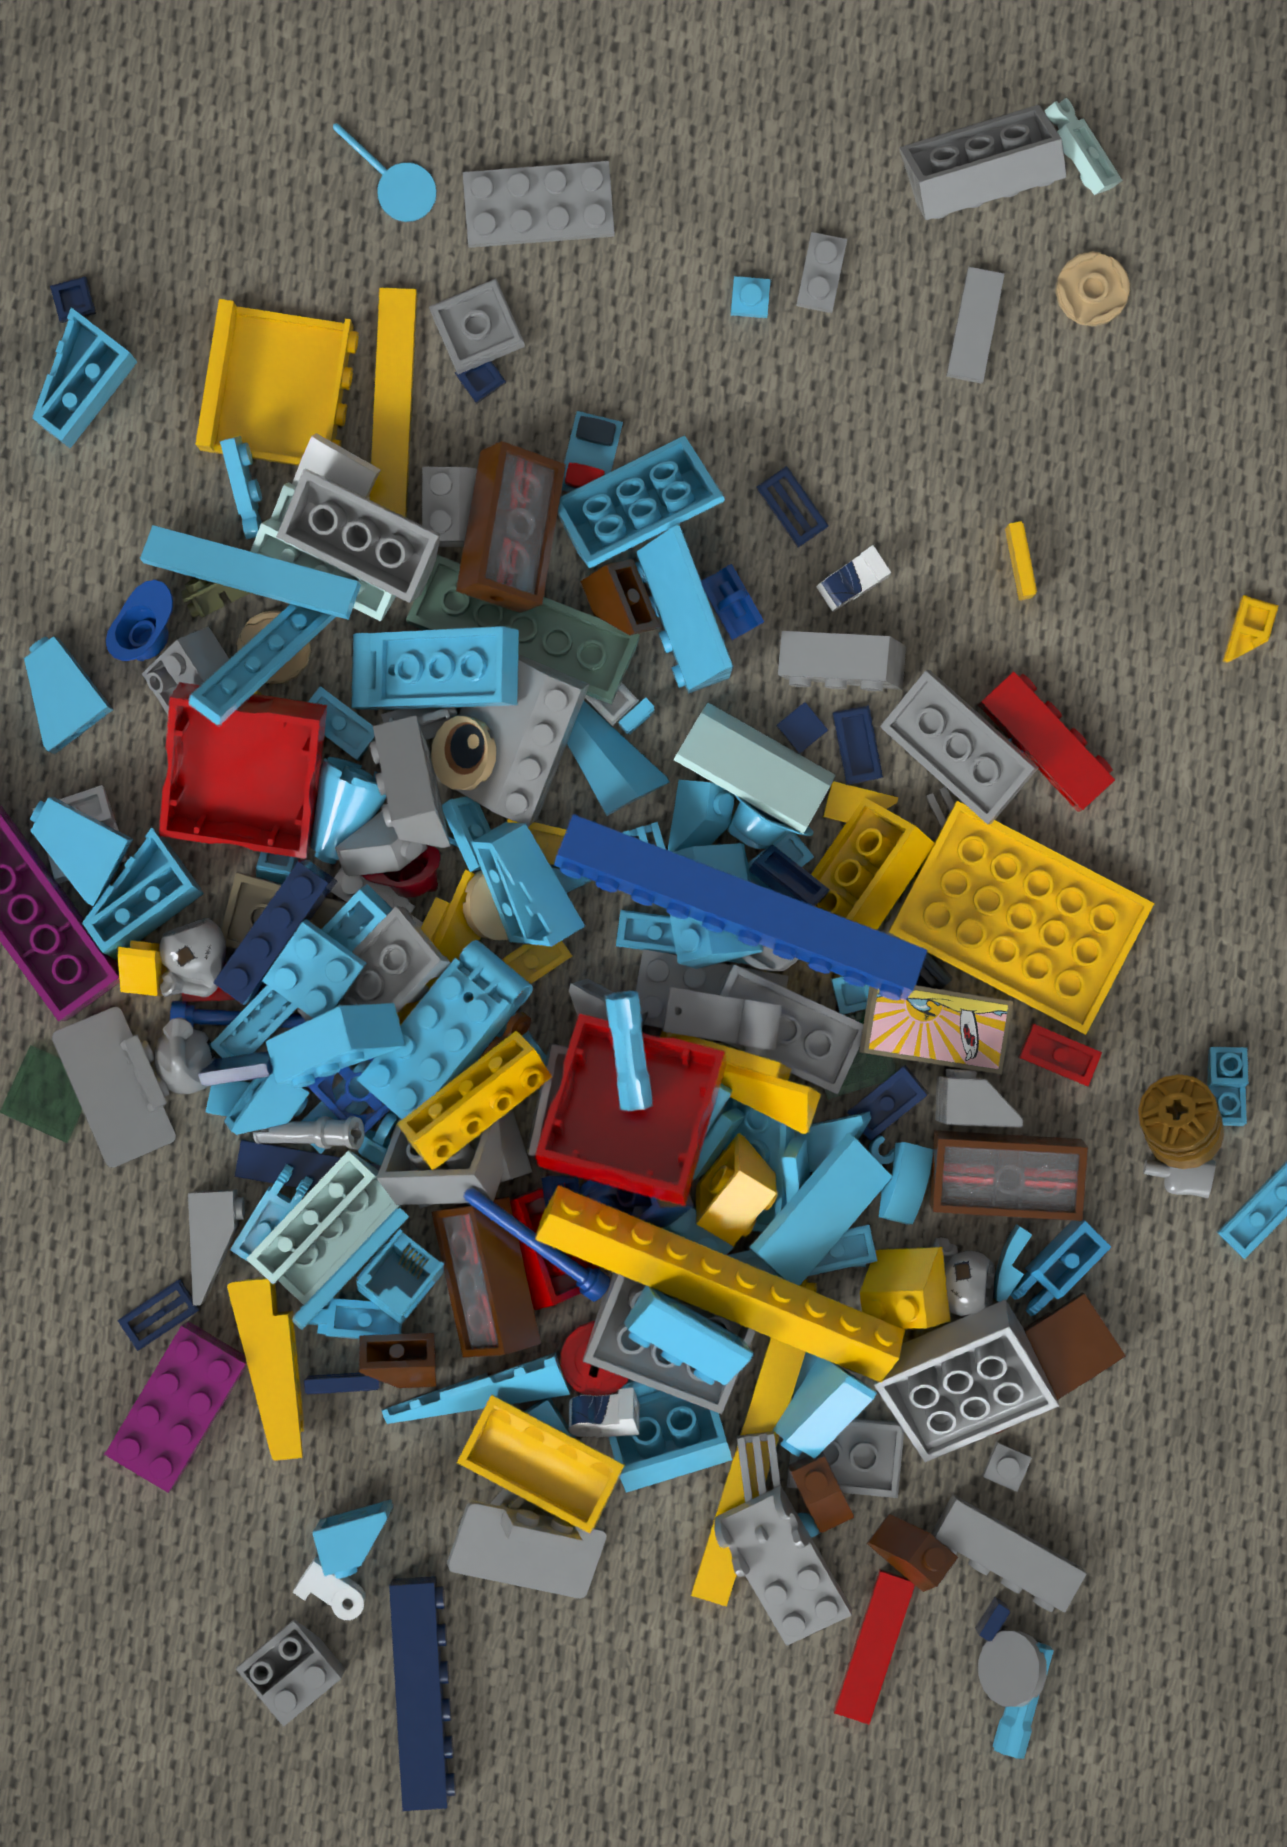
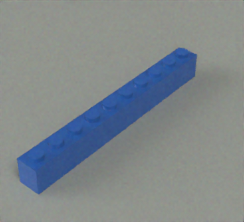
M574 814L571 817L554 866L559 867L560 871L566 876L580 879L583 876L596 881V886L605 891L616 892L619 890L630 894L631 899L639 904L646 906L656 904L667 908L666 912L671 916L679 919L690 917L701 921L702 926L710 931L717 933L727 931L735 934L737 939L744 944L750 946L761 944L773 949L772 952L778 957L787 960H793L795 957L808 962V966L817 972L829 973L831 971L844 976L843 979L847 983L858 987L871 986L878 989L880 995L891 1000H900L901 998L906 1000L915 988L927 953V949Z

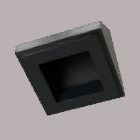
M927 952L916 986L941 990L950 983L953 977L933 955Z

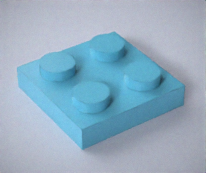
M306 919L298 927L262 981L306 1014L315 1018L338 1006L367 963Z

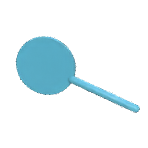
M338 123L333 124V129L382 174L378 184V199L382 209L390 217L403 222H411L424 217L432 209L436 199V186L427 170L414 163H399L387 170Z

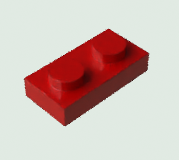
M1032 1024L1018 1058L1088 1087L1102 1052Z

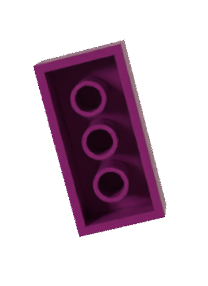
M185 1322L179 1328L104 1455L169 1493L177 1484L247 1366L245 1355L193 1323Z

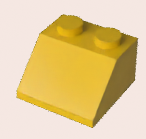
M740 1133L735 1136L696 1186V1225L732 1246L735 1245L741 1236L746 1237L752 1231L758 1215L763 1209H770L778 1196L776 1173L745 1136Z
M942 1247L875 1250L877 1261L870 1263L859 1292L862 1312L902 1329L930 1328L950 1322Z

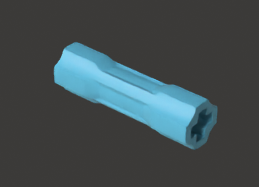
M636 991L609 994L606 996V1005L617 1066L620 1108L627 1111L645 1109L653 1106V1099L643 1044L639 994Z
M1037 1642L1038 1644L1036 1645L1039 1651L1044 1653L1048 1673L1054 1650L1049 1645ZM1039 1695L1023 1707H1005L1003 1716L999 1720L992 1746L995 1751L1018 1759L1025 1758Z

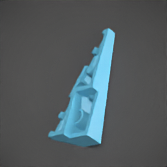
M583 701L567 745L606 816L670 783L668 778L592 707Z
M552 1353L489 1376L485 1373L382 1409L381 1411L386 1423L390 1424L484 1409L491 1395L509 1404L570 1395L571 1388L564 1378L556 1353Z

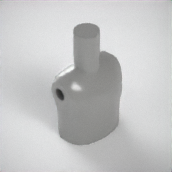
M1146 1160L1143 1174L1164 1178V1186L1169 1193L1193 1195L1208 1199L1213 1184L1216 1161L1210 1160L1195 1168L1179 1169L1167 1166L1161 1162Z

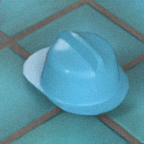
M736 796L740 803L729 824L728 831L746 845L755 849H767L772 844L776 846L790 832L804 836L813 835L814 831L809 826L803 834Z

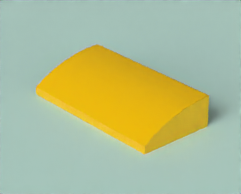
M494 1395L490 1396L457 1461L458 1464L589 1534L594 1530L625 1466Z

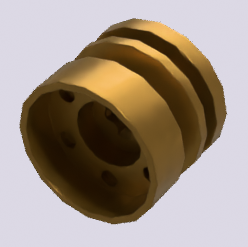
M1181 1074L1163 1077L1149 1086L1141 1097L1138 1115L1147 1144L1155 1157L1167 1166L1179 1169L1199 1167L1210 1161L1221 1148L1225 1132L1216 1098L1209 1087L1195 1077ZM1178 1112H1185L1181 1114L1180 1120H1174V1118H1177Z

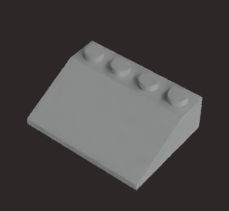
M518 654L517 705L461 707L458 716L475 717L486 723L490 729L487 731L490 738L495 740L496 762L489 778L486 781H481L477 788L457 791L492 812L515 822L526 823L528 827L534 823L539 817L590 684Z
M612 1272L610 1285L603 1295L583 1361L722 1414L738 1373L726 1385L716 1380L713 1385H710L693 1374L695 1368L683 1362L679 1367L661 1356L663 1350L650 1343L649 1347L646 1348L630 1339L628 1336L631 1332L627 1330L624 1322L646 1285ZM668 1295L741 1337L748 1347L750 1346L755 1330Z
M1002 1300L984 1308L978 1313L965 1316L903 1343L898 1361L880 1383L873 1380L877 1391L924 1462L1059 1406L1058 1400L1028 1337L1006 1300Z

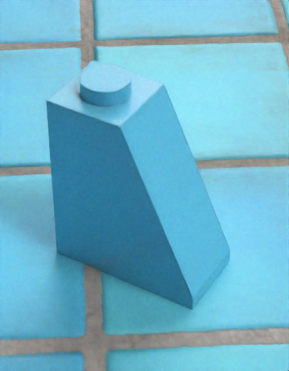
M53 636L50 639L43 637L29 648L31 653L24 658L43 746L48 752L56 754L113 711V709L62 641Z
M55 797L47 798L46 802L40 801L30 818L31 821L35 822L31 832L86 903L95 906L112 881L133 839Z
M818 1357L773 1431L783 1439L780 1444L783 1448L798 1457L804 1452L815 1459L874 1399L877 1393L843 1367Z

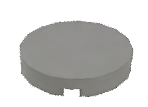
M1001 1631L997 1633L993 1641H987L982 1648L978 1660V1676L982 1688L992 1701L1003 1707H1023L1029 1704L1028 1702L1033 1698H1037L1043 1690L1047 1677V1663L1044 1653L1039 1651L1036 1645L1038 1643L1032 1636L1022 1631Z

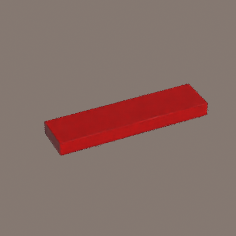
M881 1569L879 1570L833 1710L835 1714L870 1725L915 1587L907 1578Z

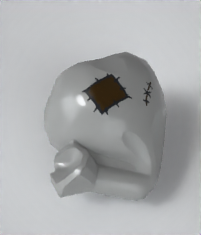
M204 918L165 932L159 947L161 961L169 969L163 973V983L160 984L163 996L167 997L183 993L208 997L213 994L218 988L213 982L224 968L226 958V939L221 928L209 918Z
M180 1017L171 1019L163 1028L164 1034L158 1039L154 1050L156 1073L165 1081L168 1090L174 1093L191 1094L204 1090L208 1086H202L198 1073L215 1059L214 1049L211 1047L212 1041L205 1032L192 1028L191 1023Z
M935 1238L934 1247L943 1248L949 1311L965 1317L993 1305L994 1263L984 1254L977 1251L965 1250L958 1253V1247L950 1244L949 1239Z

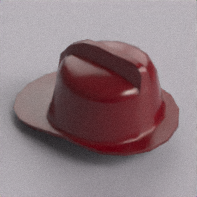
M426 845L427 849L400 871L361 876L372 883L389 886L400 897L407 899L416 898L426 892H435L438 889L437 868L441 860L440 852L436 847Z

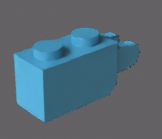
M1072 1220L1025 1268L1027 1273L1020 1279L1010 1296L1014 1300L1019 1299L1038 1282L1043 1289L1028 1303L1025 1310L1030 1316L1036 1315L1053 1297L1056 1299L1063 1297L1105 1255L1111 1246L1085 1220Z

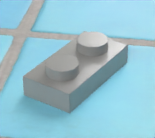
M811 232L796 306L828 313L833 312L847 239Z

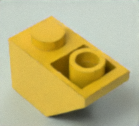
M130 941L129 948L118 947L120 992L163 996L160 984L163 983L162 976L167 971V967L161 961L160 944Z

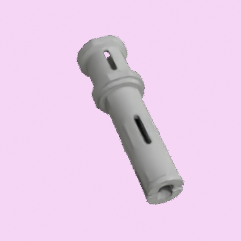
M321 1116L316 1121H290L288 1124L261 1129L263 1132H253V1139L257 1144L305 1143L316 1144V1146L324 1149H331L333 1146L359 1149L364 1140L363 1122L361 1118L350 1116L347 1120H334L328 1116Z

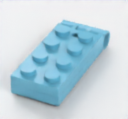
M502 626L353 634L351 708L396 710L517 705L519 630Z
M479 940L472 941L464 948L459 956V960L454 958L401 1024L405 1047L376 1056L357 1081L399 1118H405L476 1062L517 1009L529 998L533 986Z

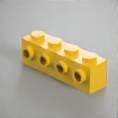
M515 1031L399 1121L397 1125L416 1152L432 1170H435L551 1079L552 1075L536 1050Z

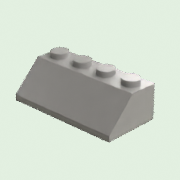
M1040 105L899 147L916 204L925 220L932 218L940 219L955 211L965 208H976L985 202L1001 197H1012L1021 191L1037 186H1048L1054 181L1066 178L1062 138Z
M306 468L303 469L276 536L409 603L423 593L436 562L440 534Z

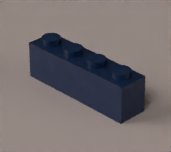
M310 860L298 861L213 983L244 1005L251 1002L264 987L263 978L304 920L310 921L338 881Z

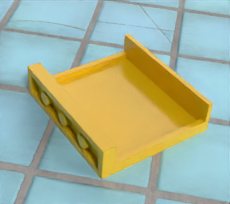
M219 299L195 443L199 450L223 454L220 441L241 436L242 442L248 443L252 459L299 466L307 445L315 433L341 447V440H336L338 425H345L347 404L342 403L344 389L350 390L353 378V368L347 367L349 354H356L359 340V332L353 331L354 326L351 319L345 318L344 323L238 307L234 301Z

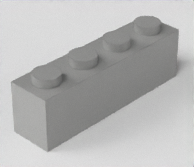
M952 1494L931 1532L937 1540L955 1555L958 1552L969 1558V1566L984 1575H988L989 1571L994 1572L1002 1577L1000 1581L1002 1585L1020 1594L1022 1589L1035 1596L1033 1602L1049 1612H1053L1054 1608H1057L1065 1613L1087 1574L1081 1566Z

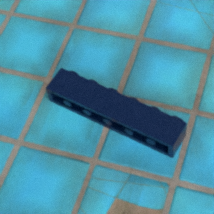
M436 1576L392 1579L389 1591L402 1811L447 1809L450 1800L449 1796H456L455 1773H448L447 1759H453L454 1746L453 1736H446L445 1721H451V1700L443 1696V1684H449L448 1661H441V1647L447 1646L446 1623L439 1624L438 1609H445L444 1586H437Z

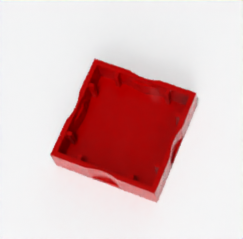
M179 682L169 698L166 737L168 770L162 788L159 836L207 844H235L253 851L306 859L311 848L327 705L253 694L218 726L189 705L191 694L201 685Z
M579 1013L564 1060L562 1082L557 1095L550 1105L535 1156L539 1167L685 1206L725 1072V1051L676 1038L655 1037L642 1033L647 1072L650 1076L653 1106L631 1111L621 1110L617 1086V1066L609 1021Z

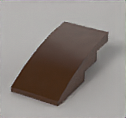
M1080 1293L1052 1313L1047 1312L1024 1328L1057 1400L1126 1357L1085 1293Z

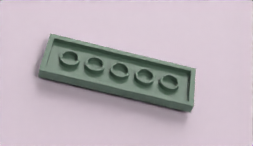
M437 555L435 565L423 593L414 600L406 618L407 624L421 630L502 626L519 630V655L590 684L586 695L612 705L640 640V634L630 636L597 617L543 597L542 605L519 613L456 592L461 564Z

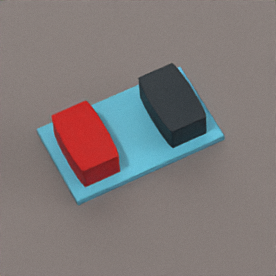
M579 411L576 412L564 462L566 466L562 490L571 492L611 472L623 422Z

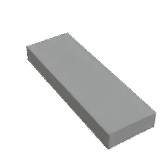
M968 267L946 377L983 383L1004 273Z

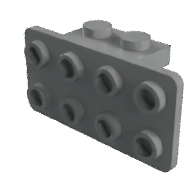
M112 1007L53 1033L52 1041L108 1167L115 1168L164 1147L175 1140V1132L163 1107L167 1104L165 1097L169 1095L167 1085L159 1076L155 1077L150 1065L154 1061V1056L146 1040L140 1042L138 1035H132L120 1008Z
M470 1501L465 1507L447 1566L453 1573L581 1599L588 1593L606 1541V1533L602 1528L595 1527L589 1534L559 1517L553 1518L539 1515L529 1510H516L479 1501Z

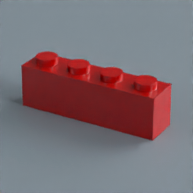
M1013 671L978 706L1008 738L1012 737V742L1019 750L1024 751L1023 754L1039 767L1038 770L1077 812H1080L1115 781L1110 775L1113 769L1100 755L1094 757L1085 748L1088 742L1075 728L1070 730L1066 728L1059 720L1062 718V714L1050 701L1047 700L1043 703L1034 693L1037 687L1026 675L1021 674L1018 676Z

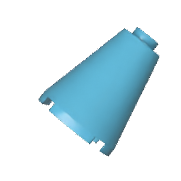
M328 757V760L324 758L321 765L310 845L311 849L316 851L315 857L330 864H336V861L339 860L335 847L371 820L387 798L386 794H380L376 780V773L378 772L375 771L374 776H372L370 773L360 769L362 765L336 757Z

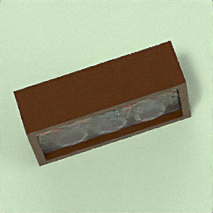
M500 441L480 451L456 592L519 613L542 605L566 464L504 441Z
M934 1130L929 1204L932 1211L938 1213L1082 1221L1088 1147L1082 1139Z
M509 1197L494 1199L493 1202L513 1216ZM469 1203L431 1212L441 1259L444 1263V1273L463 1358L507 1355L541 1344L518 1238Z

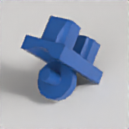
M732 564L701 580L709 602L732 641L764 623L761 614Z

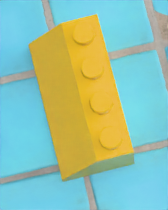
M864 797L811 874L830 889L826 897L816 907L877 930L927 858L935 843L912 823ZM867 808L877 814L863 824L856 825Z

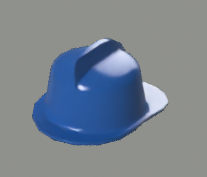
M157 580L145 581L136 587L128 597L119 615L107 632V650L114 658L121 661L137 659L141 662L151 659L163 651L169 637L166 624L173 610L172 593L165 583Z

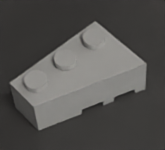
M782 631L778 675L789 679V685L796 687H811V682L825 683L824 687L831 689H847V685L861 686L860 689L867 691H883V688L903 690L906 646L891 636Z

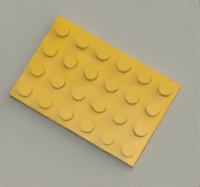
M956 801L888 933L908 943L927 949V952L934 957L1086 1035L1155 903L996 820L992 824L987 825L967 805Z

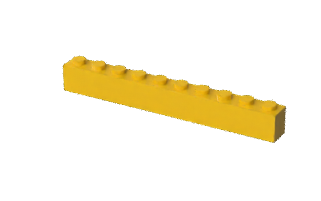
M559 1185L544 1210L535 1240L881 1383L900 1357L905 1329Z

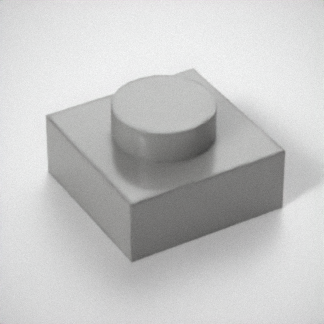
M996 1441L982 1476L1018 1492L1032 1457Z

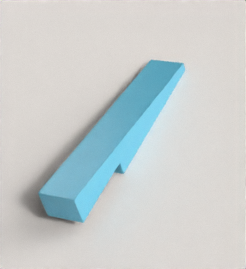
M366 884L358 890L321 930L352 952L393 908ZM267 985L211 1043V1047L222 1058L255 1053L298 1007Z

